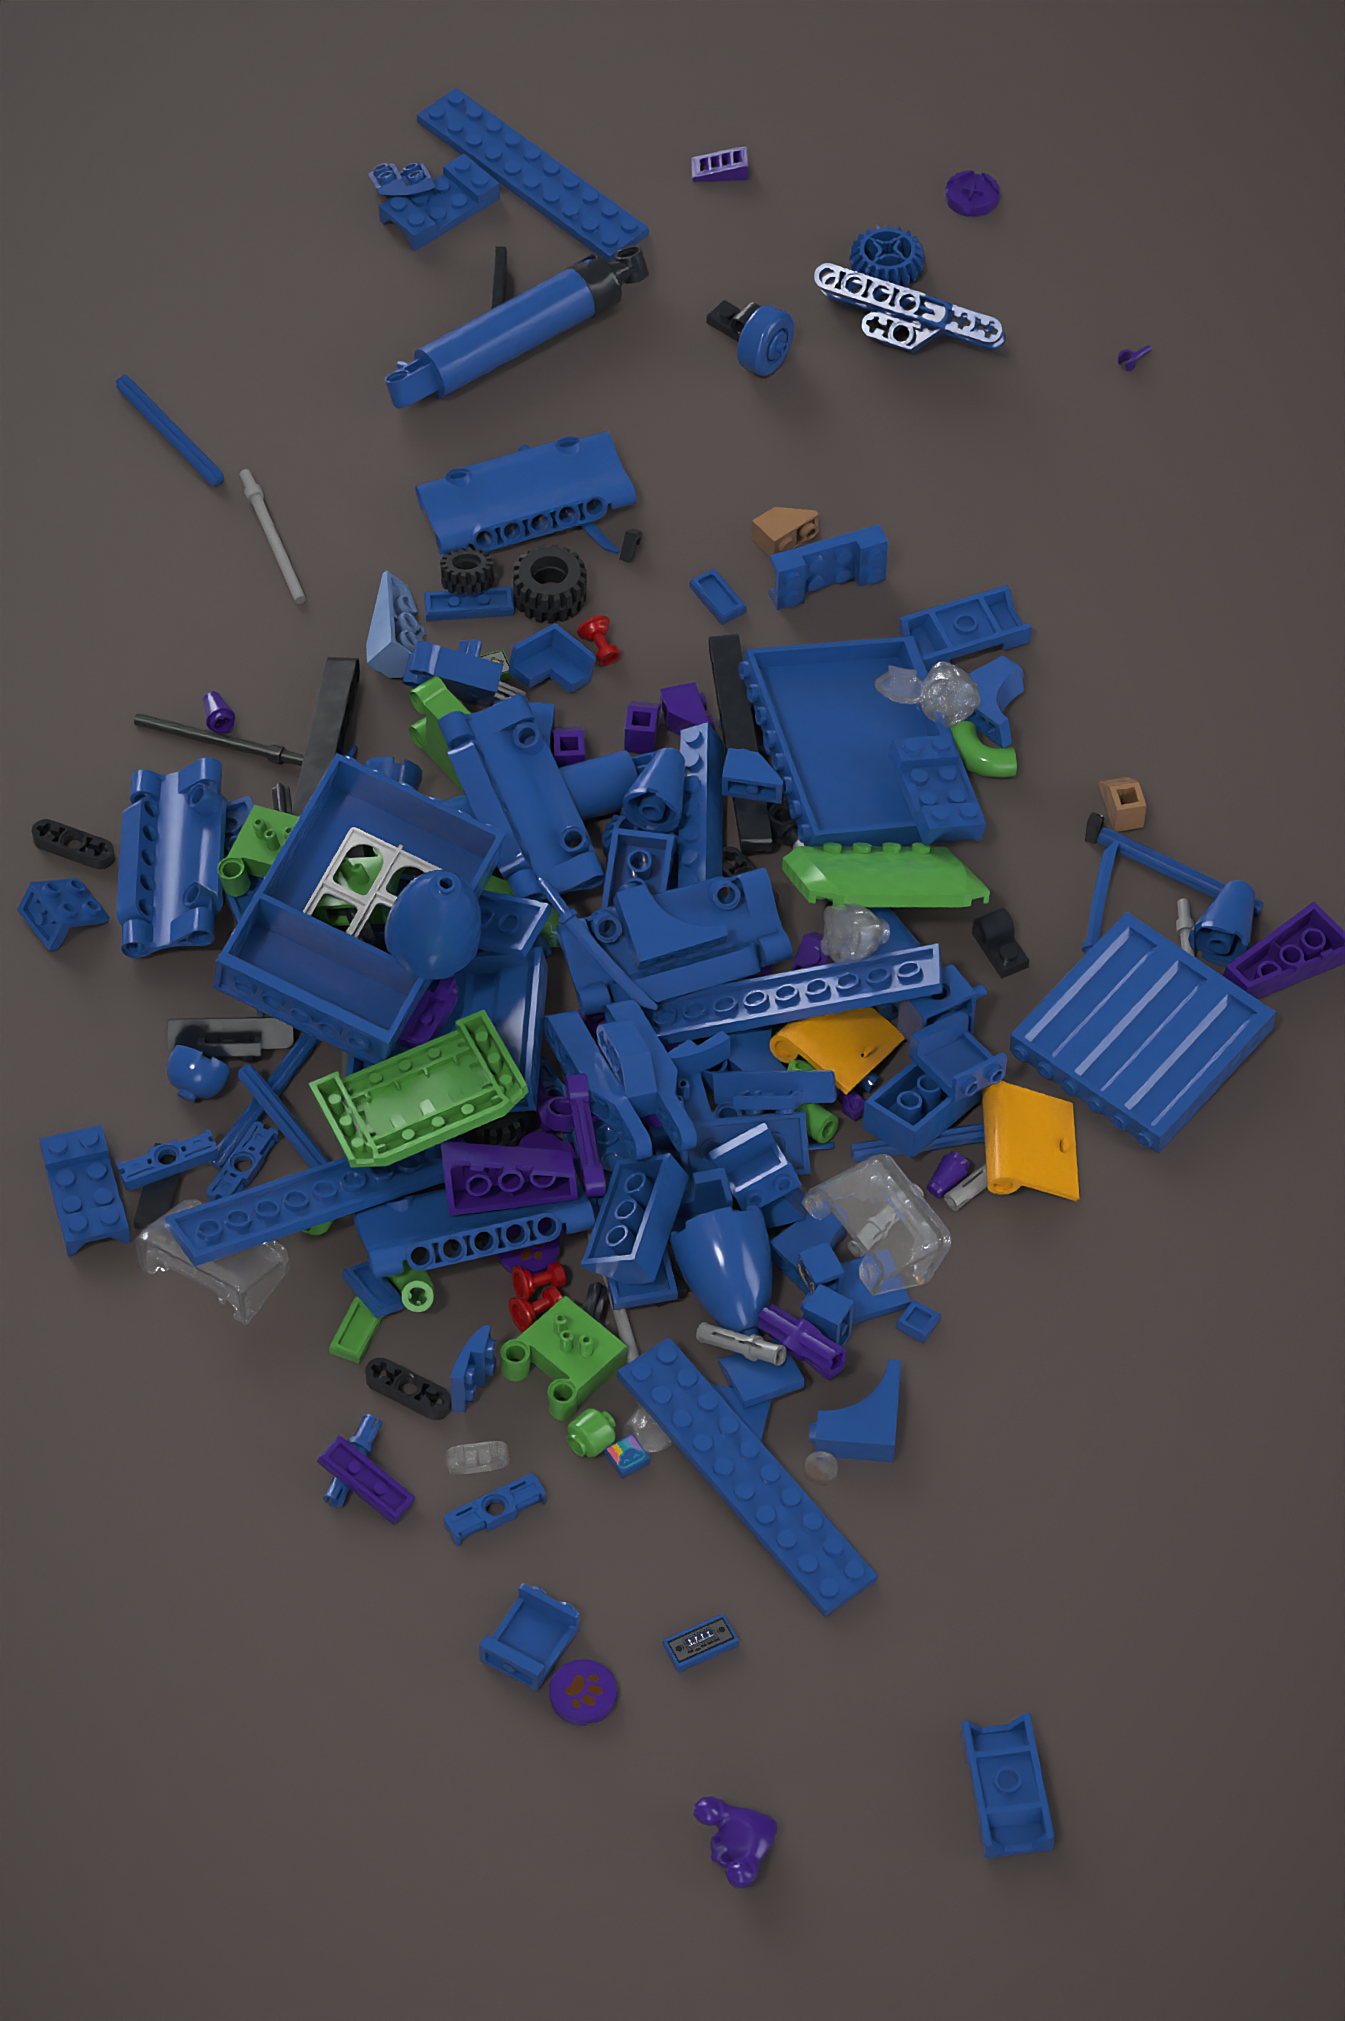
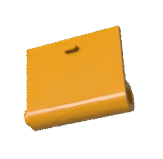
M868 1007L842 1011L837 1014L810 1017L805 1020L790 1021L771 1038L769 1045L772 1054L781 1062L789 1063L801 1055L817 1070H833L835 1073V1085L847 1095L895 1050L905 1038L895 1026L881 1016L874 1008Z
M1003 1080L983 1088L982 1104L988 1190L994 1194L1005 1195L1015 1192L1021 1186H1026L1077 1201L1080 1197L1073 1103L1006 1083Z

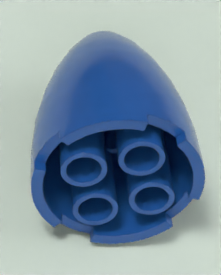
M449 870L429 871L412 880L398 895L386 921L384 937L389 954L392 953L395 959L407 968L406 971L408 973L425 979H444L454 976L455 972L464 968L470 961L472 962L477 953L481 937V912L477 897L468 882L457 873Z
M750 1205L746 1207L747 1211L732 1210L731 1206L717 1209L686 1221V1227L683 1231L679 1233L677 1231L671 1232L669 1242L676 1262L686 1283L705 1311L721 1328L747 1336L753 1334L760 1336L759 1332L761 1330L757 1327L758 1315L764 1307L770 1306L773 1277L769 1237L761 1208Z

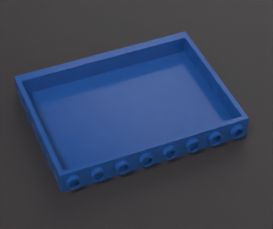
M913 636L746 649L743 661L739 663V676L745 681L747 698L749 702L753 703L755 709L756 723L761 725L764 733V745L767 749L769 748L772 755L773 769L775 772H778V775L783 780V795H786L788 799L790 816L796 821L798 838L801 843H804V846H823L826 842H835L842 846H853L857 842L868 843L872 846H883V843L888 842L897 843L901 846L923 843L888 757L893 738L950 734L959 756L956 766L971 802L977 801ZM968 831L945 832L932 843L973 839Z

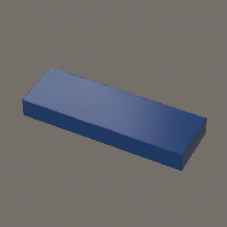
M512 586L489 588L487 591L481 589L482 593L476 594L472 592V596H467V593L464 592L462 596L457 595V591L454 593L448 591L424 592L426 622L514 616Z

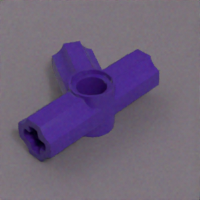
M774 1304L764 1307L758 1315L757 1327L762 1332L778 1341L794 1357L805 1361L824 1379L830 1380L832 1377L837 1376L844 1368L847 1355L844 1348L823 1336L822 1332L801 1317L796 1319Z

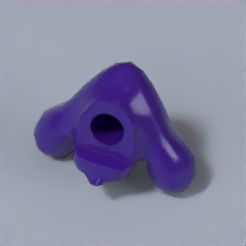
M713 1796L701 1798L694 1804V1817L699 1823L707 1826L717 1825L718 1827L717 1833L711 1838L712 1854L710 1858L713 1862H717L720 1866L727 1868L725 1873L730 1885L736 1889H745L756 1880L759 1865L775 1840L777 1822L764 1813L731 1806Z

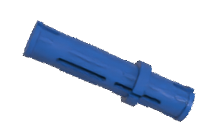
M368 1413L362 1416L354 1436L348 1439V1442L366 1457L370 1456L373 1450L371 1445L383 1424L379 1418L373 1423L376 1416ZM333 1477L326 1493L323 1495V1500L327 1503L331 1498L332 1500L329 1505L341 1508L350 1489L336 1477Z

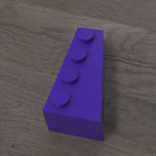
M1312 902L1227 965L1223 976L1256 999L1262 998L1345 964V931L1315 902Z
M446 1141L440 1143L449 1216L578 1200L571 1151Z

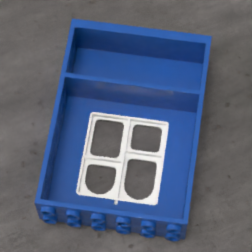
M336 753L216 960L213 988L370 1065L389 1059L399 1043L401 1033L434 979L420 978L406 971L407 968L401 965L393 955L357 939L377 904L392 907L397 897L388 893L386 886L393 874L403 867L418 868L424 873L433 870L455 872L468 882L478 900L499 862L505 834L500 832L494 825L483 824L473 819L465 811H456L444 805L438 798L427 797L406 783L400 784L388 778L385 773L379 770H371L361 765L352 757H344ZM357 845L373 846L383 857L382 869L366 895L357 894L333 881V876L345 855L351 848ZM324 894H331L357 908V913L346 932L311 916Z

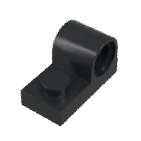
M723 300L707 315L706 323L739 342L746 322L761 306L750 302L741 310Z
M1004 908L974 919L972 927L973 937L1001 979L1029 968V959L1014 938L1015 929L1012 918Z

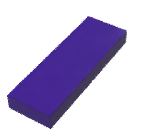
M340 1435L333 1440L316 1461L393 1525L416 1499L414 1495Z

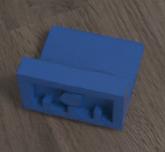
M78 878L31 882L17 909L48 951L59 950L70 927L104 924L110 918L100 903L96 901L86 888L85 884Z

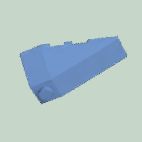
M387 570L382 574L366 643L367 663L375 672H381L388 678H404L409 655L414 653L416 643L423 641L422 637L426 632L424 626L419 625L414 617L418 610L409 586Z

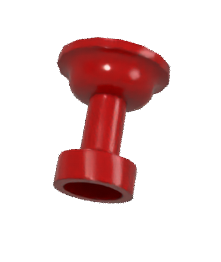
M605 615L592 617L583 622L577 629L579 638L595 642L599 650L596 653V658L601 666L613 664L621 656L617 646L609 645L605 638L610 625V620Z
M558 1261L549 1263L547 1271L531 1274L529 1270L522 1269L519 1265L512 1267V1283L515 1294L519 1299L528 1301L529 1297L534 1294L535 1287L551 1284L555 1288H560L566 1284L563 1267Z
M551 1286L543 1290L542 1298L533 1303L517 1297L511 1298L508 1307L514 1324L524 1333L536 1322V1315L551 1309L562 1299V1296L557 1288Z

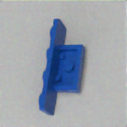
M833 1070L717 1071L713 1073L715 1103L732 1102L734 1110H745V1114L748 1115L762 1114L764 1110L775 1109V1114L794 1113V1109L803 1103H832L836 1101L835 1073Z

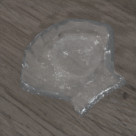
M889 665L888 672L875 680L876 690L892 702L898 701L901 704L908 703L912 705L926 700L931 694V690L916 676L917 670Z
M638 1403L635 1412L625 1423L624 1427L633 1430L636 1439L646 1453L668 1449L673 1442Z

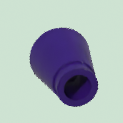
M212 691L207 693L203 697L207 727L213 732L220 734L229 732L234 726V712L218 692Z
M951 1151L948 1155H943L926 1189L934 1197L941 1199L943 1195L969 1175L970 1163L955 1151Z

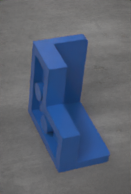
M553 623L513 646L508 673L528 689L550 677L566 691L572 693L591 682L596 655L556 623Z
M725 1168L693 1173L692 1191L684 1192L671 1232L677 1231L679 1233L683 1231L686 1227L685 1222L694 1217L733 1206Z

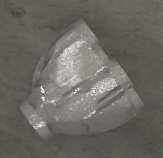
M948 662L935 664L922 682L919 697L923 713L929 719L942 723L945 727L956 726L959 721L970 716L981 703L977 684L968 672Z
M837 903L834 906L826 907L824 910V938L821 941V950L824 955H830L832 960L839 965L855 964L866 959L889 939L890 928L888 923L884 919H879L873 912L861 905Z

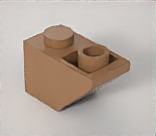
M773 507L752 520L751 540L769 557L773 554L794 549L804 541L811 540L818 533L819 513L816 510Z
M1130 777L1100 781L1099 788L1113 831L1120 832L1143 828L1147 805L1139 782Z

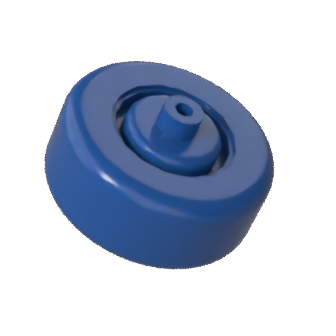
M764 305L758 308L750 316L740 335L737 347L739 364L743 368L761 376L774 372L785 359L793 340L794 321L792 316L788 312L772 305Z

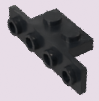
M273 1017L168 1019L167 1039L170 1051H173L176 1045L186 1046L203 1052L202 1056L210 1060L212 1057L221 1061L224 1059V1056H236L237 1060L249 1061L254 1060L255 1056H261L262 1049L292 1048L294 1045L293 1027Z

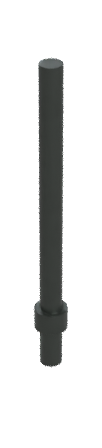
M139 713L134 718V725L266 757L268 761L278 764L282 762L298 766L303 764L304 754L285 750L284 746L276 744L268 746Z

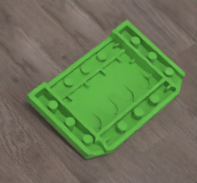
M826 842L823 846H798L783 857L782 861L783 872L809 903H816V899L823 900L826 898L833 902V906L968 907L971 906L972 900L979 898L983 903H989L990 890L947 847H931L923 843H913L912 847H901L900 844L891 842L883 843V846H872L863 842L854 843L853 846H842L839 843Z
M484 1009L455 1021L457 1030L356 1073L341 1078L339 1072L336 1071L308 1083L315 1101L351 1168L388 1166L505 1116L529 1092L527 1083Z

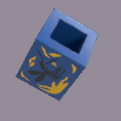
M828 1242L808 1246L798 1253V1272L810 1293L813 1294L819 1284L835 1292L844 1289L845 1271Z

